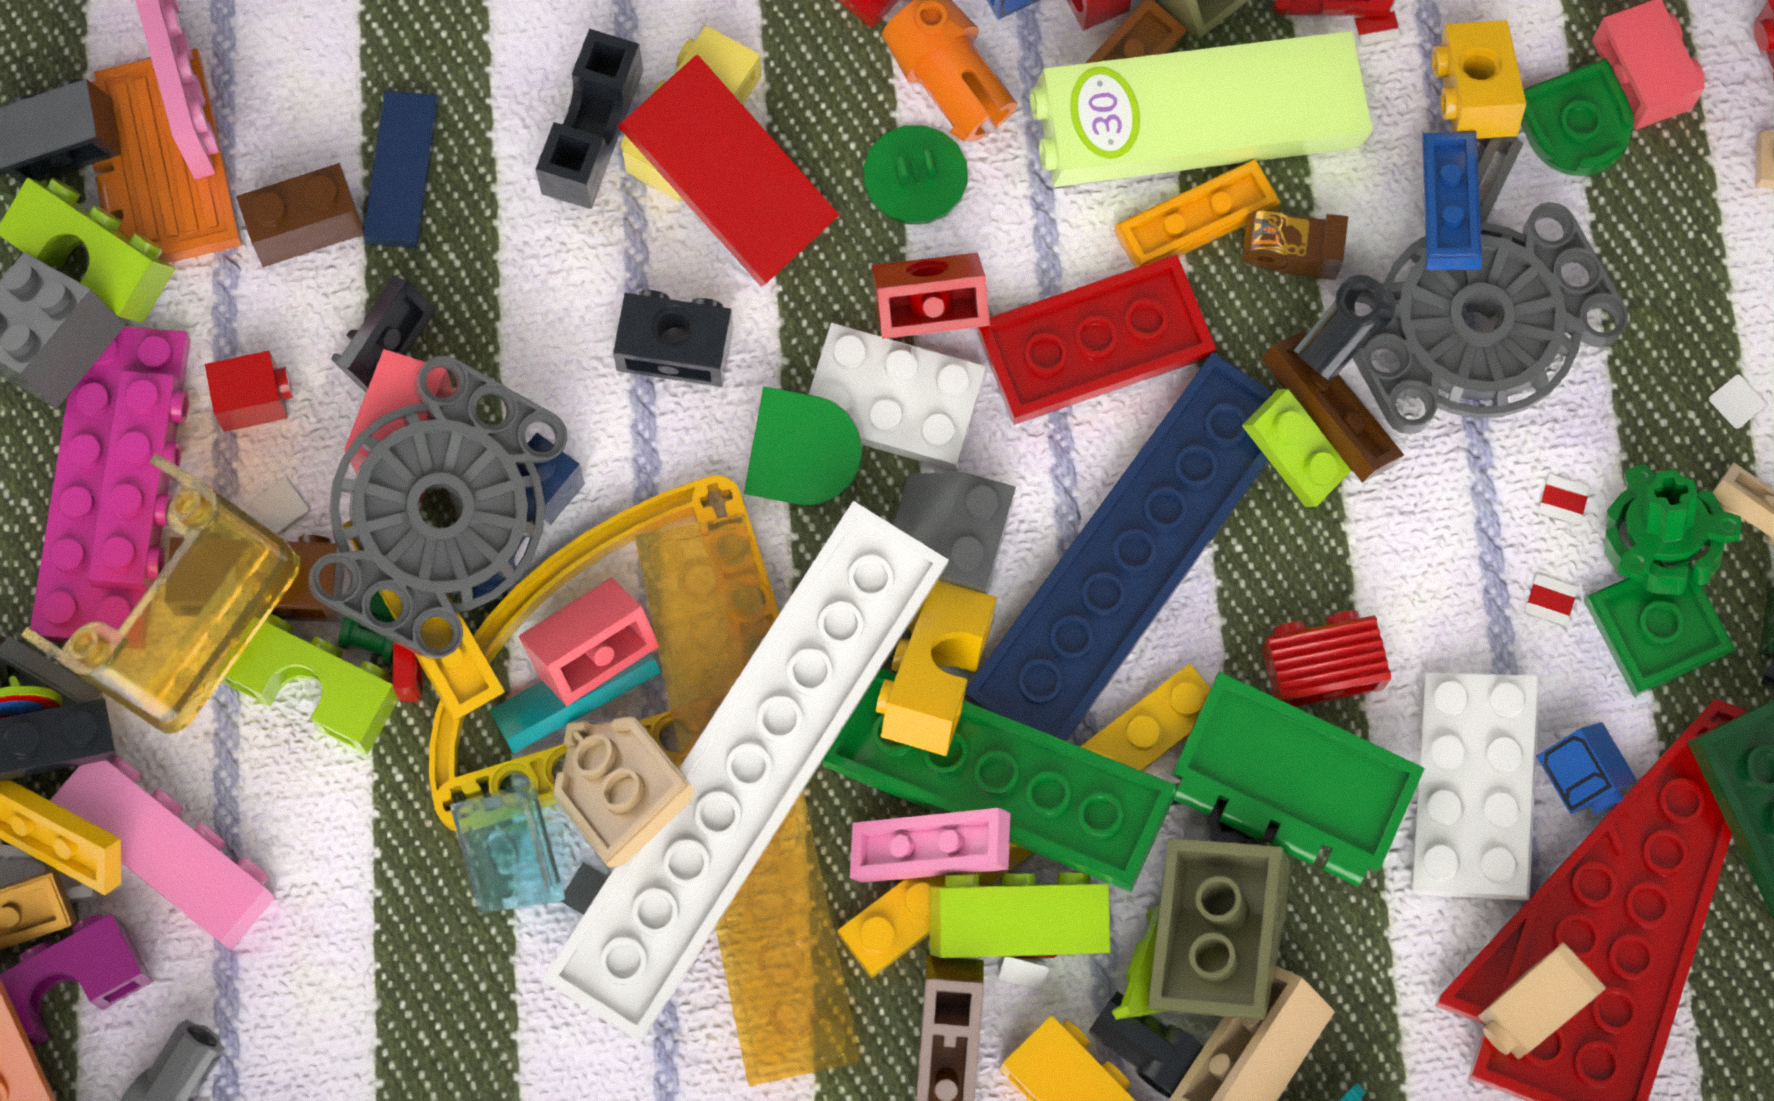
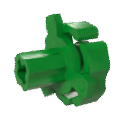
M1645 463L1624 472V479L1627 490L1620 493L1608 508L1606 517L1604 553L1614 570L1621 576L1629 577L1639 582L1647 591L1652 593L1681 595L1687 588L1689 570L1686 565L1693 560L1695 553L1703 545L1709 546V551L1694 563L1692 582L1701 586L1709 583L1710 579L1720 568L1724 543L1740 540L1741 516L1724 512L1712 492L1701 491L1697 494L1694 480L1683 477L1677 470L1657 472L1655 476V473ZM1624 521L1627 538L1633 545L1630 549L1621 542L1618 532L1620 525Z

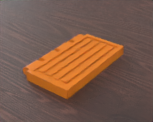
M198 48L191 49L193 59L189 61L194 75L197 74L206 101V106H202L207 122L210 121L219 148L218 153L211 154L216 173L214 175L194 179L172 136L152 59L94 71L96 81L92 82L112 97L122 154L92 164L95 172L102 173L95 178L101 208L121 219L122 223L118 230L132 238L134 233H137L159 245L163 249L159 257L167 263L242 246L205 70Z

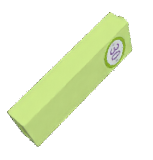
M1353 31L1044 68L1035 88L1030 90L1032 116L1034 120L1041 119L1044 138L1039 141L1040 162L1044 171H1051L1053 187L1238 164L1254 159L1261 161L1359 148L1373 132Z

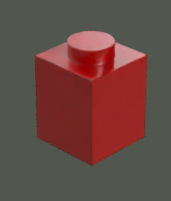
M270 350L205 364L213 413L224 432L288 418L285 400L293 398L289 372L286 366L278 368Z

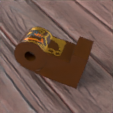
M1273 210L1252 212L1246 217L1242 260L1252 266L1272 269L1274 272L1336 280L1344 260L1348 216L1327 214L1325 219L1289 216Z

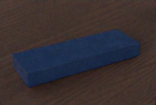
M388 90L384 92L363 233L365 244L419 248L439 108L437 95Z

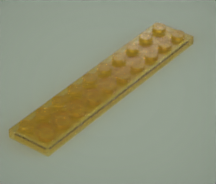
M744 513L635 535L682 764L769 631ZM802 791L716 926L748 1087L861 1063L806 801Z

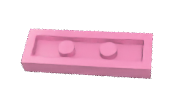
M1000 808L855 822L852 825L850 878L864 883L1008 870L1010 813Z

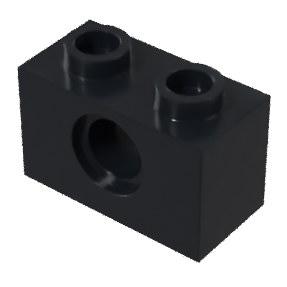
M642 290L639 292V295L624 293L613 350L616 370L618 372L723 387L733 332L732 309L725 308L720 302L708 298H695L692 300V303L672 300L667 294L655 290ZM675 327L682 328L689 333L684 340L677 343H670L661 338L666 330Z

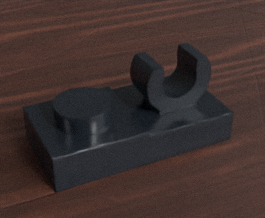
M392 276L363 319L364 322L359 330H349L346 336L351 342L342 356L334 353L331 359L366 393L383 349L406 356L436 309L407 280Z

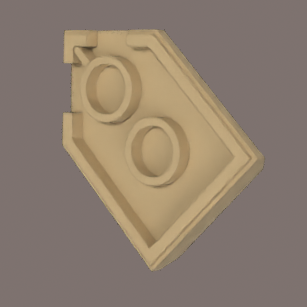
M635 716L615 718L611 723L590 724L587 721L567 722L563 744L567 746L563 771L556 775L553 796L607 866L613 868L625 865L692 801L694 787Z

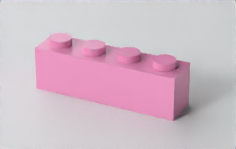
M117 754V758L110 759L109 761L103 760L80 765L49 801L121 838V863L231 951L275 899L263 886L270 877L243 856L235 864L220 852L226 845V842L202 822H199L192 829L180 820L178 815L184 808L161 789L157 788L150 796L135 784L141 774Z

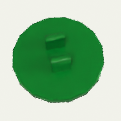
M925 125L901 126L885 133L870 148L863 165L864 188L872 204L886 217L907 225L929 224L947 216L961 202L968 184L967 161L958 144L944 132Z

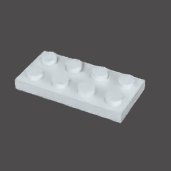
M1425 672L1420 766L1425 769L1420 778L1418 788L1412 887L1415 895L1529 900L1540 694L1538 675Z

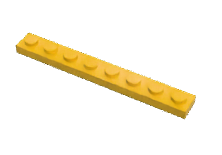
M1189 663L1080 747L1137 770L1145 771L1188 738L1210 687L1191 663ZM1009 843L1008 870L964 874H979V885H995L1001 880V874L1011 873L1036 853ZM945 875L904 879L837 930L838 936L871 979L930 935L929 886H945Z

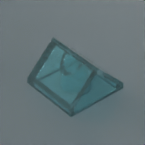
M536 781L450 804L479 913L554 903L565 899V888Z

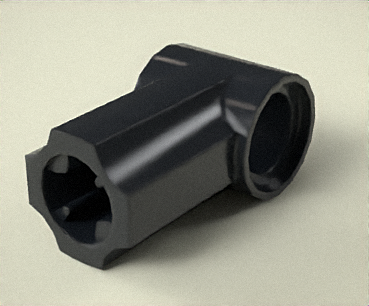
M1368 275L1349 277L1340 285L1334 303L1293 351L1314 370L1332 382L1373 332L1383 328L1391 321L1396 308L1393 293L1388 287ZM1374 290L1377 295V304L1374 310L1367 315L1358 316L1355 311L1356 299L1362 292Z
M1117 991L1102 1010L1088 1033L1136 1067V1074L1145 1083L1170 1099L1204 1046L1182 1029L1172 1024L1165 1026L1152 1015L1116 1020L1113 1015V1009L1121 1006L1124 997L1123 994Z

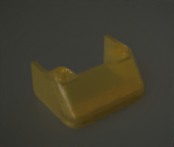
M155 453L149 462L181 487L171 501L167 513L169 526L177 534L185 538L177 551L118 631L103 622L87 623L71 636L62 650L28 626L21 636L160 732L171 734L183 730L193 721L289 589L299 573L300 556L297 550L284 539L212 487Z

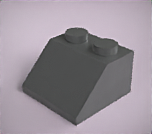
M966 472L908 474L893 526L949 560L948 565L938 579L939 581L987 594L1013 507L1016 486Z

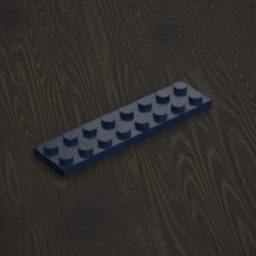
M1212 352L966 687L964 699L973 705L1068 741L1269 462L1242 425L1273 392Z

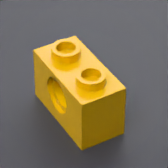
M1508 20L1445 24L1440 46H1434L1432 50L1433 74L1435 78H1442L1444 86L1440 96L1443 119L1451 120L1453 132H1476L1477 139L1518 136L1526 107V100Z

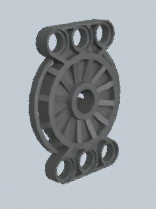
M1554 202L1538 205L1528 217L1523 227V234L1508 227L1482 222L1481 270H1426L1425 236L1412 243L1393 263L1383 285L1389 288L1395 300H1397L1395 314L1386 326L1375 330L1352 357L1386 421L1393 429L1403 434L1419 433L1428 427L1437 408L1447 413L1475 419L1505 417L1527 410L1548 397L1566 377L1579 351L1580 341L1599 348L1610 346L1617 341L1628 323L1626 306L1574 215L1567 207ZM1542 218H1552L1558 221L1563 229V237L1556 241H1547L1541 238L1536 232L1535 222ZM1411 259L1415 265L1412 267L1406 281L1394 282L1398 272ZM1568 263L1580 264L1588 272L1589 283L1580 287L1571 286L1562 278L1561 267ZM1373 290L1362 292L1355 303H1364L1374 310L1377 304L1376 292ZM1465 306L1468 312H1478L1488 319L1497 313L1498 320L1493 328L1494 331L1482 333L1469 328L1463 320V307ZM1595 308L1605 309L1613 316L1615 328L1606 333L1592 329L1587 321V312ZM1565 332L1571 335L1570 339L1565 335ZM1381 348L1392 350L1399 357L1400 368L1391 373L1380 372L1372 365L1371 353ZM1556 354L1565 356L1566 358L1560 370L1549 381L1546 370L1553 362ZM1530 385L1536 390L1529 397L1508 404V396L1518 394ZM1439 389L1449 394L1448 399L1438 394ZM1403 395H1415L1424 403L1425 415L1415 420L1401 416L1396 407V400ZM1460 398L1475 401L1492 400L1493 406H1473L1459 403Z
M436 356L428 360L418 371L415 379V391L421 403L407 405L381 416L357 436L341 458L331 486L329 507L333 538L339 553H329L319 558L311 567L308 575L309 590L320 603L419 656L431 660L442 659L455 652L460 646L463 637V627L456 613L470 611L496 599L518 581L532 561L543 533L545 511L541 479L534 464L546 463L557 457L565 448L568 439L567 428L557 415L449 356ZM435 368H445L451 371L457 380L456 392L448 398L434 396L426 384L429 371ZM485 395H493L500 398L506 406L505 420L498 425H488L482 422L476 413V404L479 398ZM427 413L431 420L420 421L417 414ZM403 418L405 426L393 431L381 442L371 436L384 425ZM542 422L552 428L555 433V444L550 451L540 453L528 446L525 433L530 424ZM362 446L369 455L359 467L355 479L344 478L351 459ZM517 465L523 466L527 476H521ZM441 488L450 491L448 497L454 505V518L457 519L455 523L448 528H436L426 523L422 519L418 507L422 493L434 490L439 491ZM531 488L534 502L533 524L526 521L528 502L525 489ZM341 492L351 494L349 514L352 526L342 529L339 511ZM522 536L529 537L524 556L513 569L508 561L518 549ZM356 539L361 551H351L346 541ZM336 563L348 570L351 576V584L346 593L334 596L327 594L321 588L319 574L324 566ZM496 573L504 579L491 592L473 599V587L486 582ZM387 590L398 596L401 602V612L395 621L384 623L373 617L369 604L371 597L378 591ZM457 593L460 603L451 605L446 595ZM437 617L448 623L452 636L445 648L435 650L423 643L420 629L428 618Z

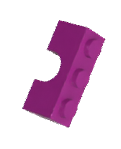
M95 914L81 920L71 928V936L54 945L50 942H44L26 950L19 956L21 963L0 974V979L32 1048L51 1039L42 1022L40 1009L47 992L57 984L67 981L79 982L89 1002L104 1010L153 983L124 923L114 915L109 914L103 917L102 914Z

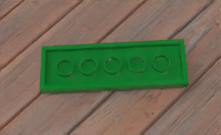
M882 668L821 762L823 767L938 814L1000 808L1010 813L1009 843L1129 892H1132L1177 793L1176 785L966 701L963 702L961 716L946 756L883 738L881 734L885 714L876 712L877 701L884 680L895 681L897 674Z

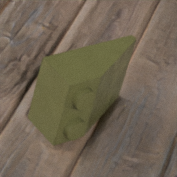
M1168 838L1149 1009L1257 1020L1266 1019L1285 921L1291 865L1282 847Z

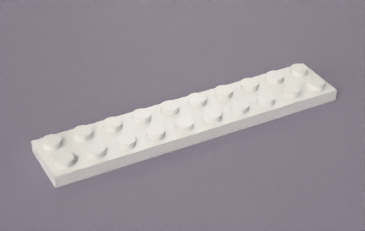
M852 502L679 768L694 787L692 801L625 865L614 868L543 978L545 982L642 1043L948 565L949 560L858 503Z

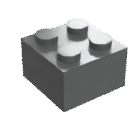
M24 252L0 280V376L57 409L125 327V324L90 288Z

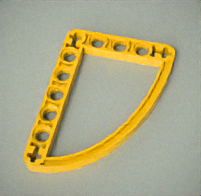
M713 475L665 491L623 510L586 531L554 553L512 589L488 615L473 637L489 665L522 623L568 581L603 557L639 537L677 520L695 515L738 652L745 668L751 659V648L755 643L764 639L780 612L741 492L736 483L728 477ZM713 491H718L721 498L731 497V500L725 502V511L729 525L720 529L713 507L703 508V505L709 503V493ZM737 521H740L742 525L733 524ZM709 529L717 530L713 534L709 533ZM729 539H737L744 542L749 549L746 560L734 566L724 564L717 555L718 549L723 542ZM746 589L760 592L766 601L762 611L754 616H745L737 612L733 603L739 592ZM728 693L639 721L674 764L680 766ZM440 699L435 713L429 744V780L435 811L447 828L456 832H468L559 804L553 796L555 785L553 770L557 762L566 756L567 746L565 744L457 777L458 747L465 716L453 721ZM671 724L685 725L692 733L690 745L681 752L668 751L660 743L662 731ZM511 774H522L531 782L528 796L520 802L511 803L505 801L499 792L501 782ZM489 782V793L497 809L488 811L487 804L483 800L468 806L469 815L465 818H459L455 811L446 812V807L454 804L453 795L455 793L463 792L467 799L484 796L479 785Z

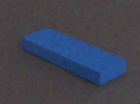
M1476 132L1423 133L1422 160L1426 270H1481L1482 245Z

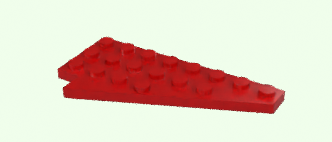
M1715 698L1626 793L1625 799L1613 807L1529 900L1438 996L1435 1003L1436 1007L1486 1026L1478 1016L1528 969L1562 943L1606 987L1597 997L1519 1059L1512 1052L1508 1055L1500 1052L1483 1032L1467 1079L1525 1101H1649L1732 837V833L1687 741L1748 710Z

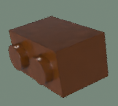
M340 163L236 196L251 243L262 267L361 236L364 233Z

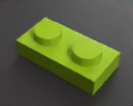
M1277 389L1242 425L1305 507H1317L1351 472V469L1289 389Z

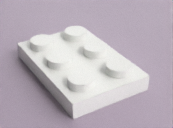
M831 323L809 395L823 397L839 404L855 422L864 446L956 471L985 377L986 366L895 340L882 339V337Z

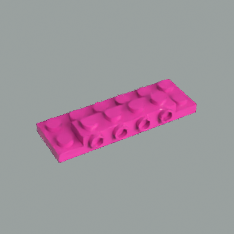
M124 327L67 397L29 633L34 641L133 649L145 648L154 581L161 580L165 570V549L160 547L162 528L169 527L173 517V497L171 494H168L170 475L178 474L181 463V446L179 442H176L178 423L186 422L189 409L188 392L183 391L191 338L186 331Z

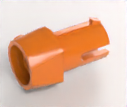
M913 0L892 17L884 27L882 37L907 82H920L953 126L950 134L963 142H973L985 136L981 125L986 120H989L996 129L1015 112L1018 104L973 44L979 33L978 27L952 0Z

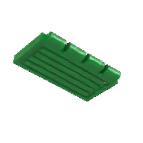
M1218 672L1171 776L1180 780L1176 789L1175 801L1209 816L1217 798L1224 800L1226 804L1219 822L1257 840L1262 839L1269 822L1277 825L1278 827L1270 846L1282 847L1285 853L1310 865L1314 863L1320 848L1323 847L1329 850L1322 870L1359 887L1368 869L1374 872L1381 869L1425 768L1224 673Z

